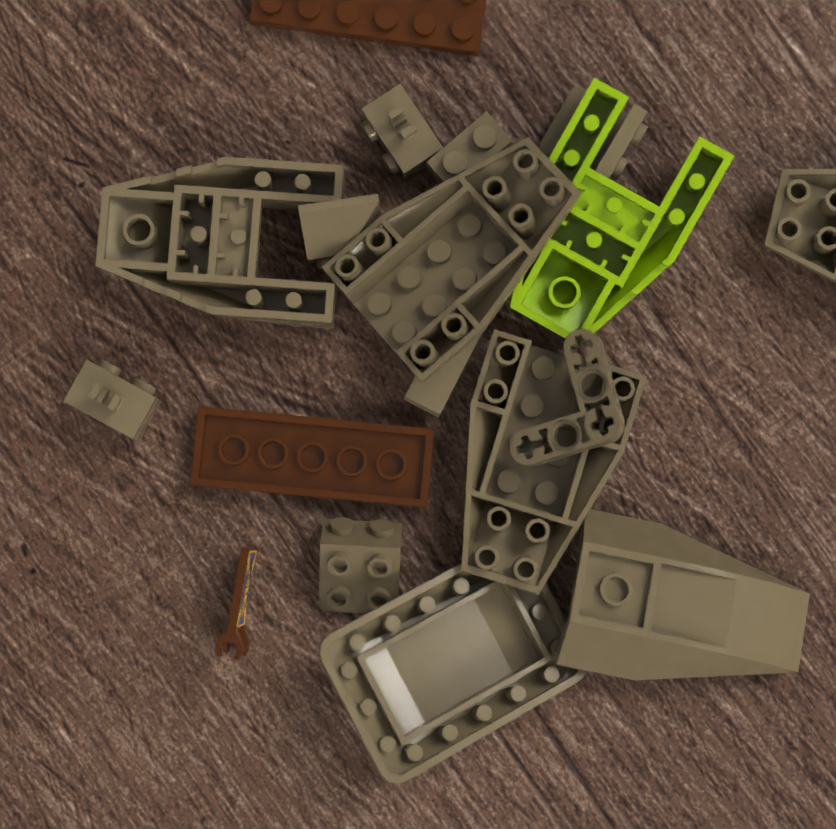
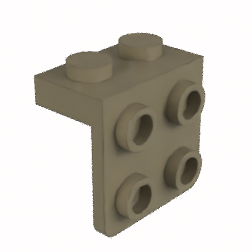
M575 86L571 89L540 142L539 149L548 158L587 89L581 86ZM636 104L632 106L629 113L623 110L590 168L607 178L611 177L618 180L629 161L623 157L629 144L637 147L648 128L647 125L642 123L648 111Z
M346 517L323 519L319 570V607L321 610L326 612L367 614L399 596L402 523L391 522L386 519L374 521H355Z

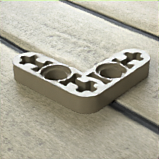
M576 329L566 337L564 342V354L580 412L517 432L511 440L510 453L518 463L530 467L539 466L613 443L622 436L625 429V421L605 348L600 337L590 330ZM581 339L592 343V347L587 349V356L589 362L593 364L599 363L598 367H587L584 356L575 353V349L581 345ZM579 367H587L579 371ZM592 375H599L604 381V389L596 397H589L584 390L585 381ZM609 400L610 405H602L601 407L604 416L613 419L614 424L608 426L609 433L605 434L603 431L596 430V425L601 423L599 410L595 408L590 410L589 406L601 405ZM565 425H572L577 432L576 441L572 446L563 448L557 440L558 432ZM528 438L536 443L547 440L553 452L550 453L549 447L542 446L533 450V457L531 458L530 455L522 453V448L527 446L526 439Z

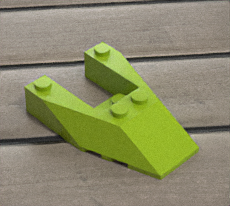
M596 78L591 82L549 157L558 169L581 191L582 195L513 290L510 308L565 339L576 329H586L595 333L675 261L734 158V155L699 136L659 206L596 172L590 167L629 99L627 95ZM584 339L580 340V343L582 345L585 342Z

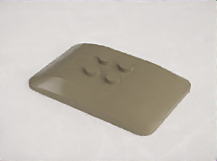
M462 563L328 634L321 641L318 651L320 662L382 779L395 784L409 781L573 686L584 677L586 671L555 665L562 625L566 624L567 621L546 583L538 595L461 571Z

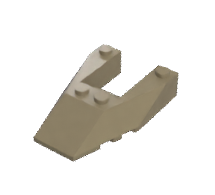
M221 157L217 158V161L194 167L189 165L177 168L174 172L154 177L149 175L102 187L95 266L214 316L289 326L334 329L337 299L335 283L257 278L262 208L299 211L298 205L344 199L346 179L344 165Z

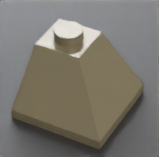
M378 194L298 205L309 266H317V270L324 271L322 266L381 216Z

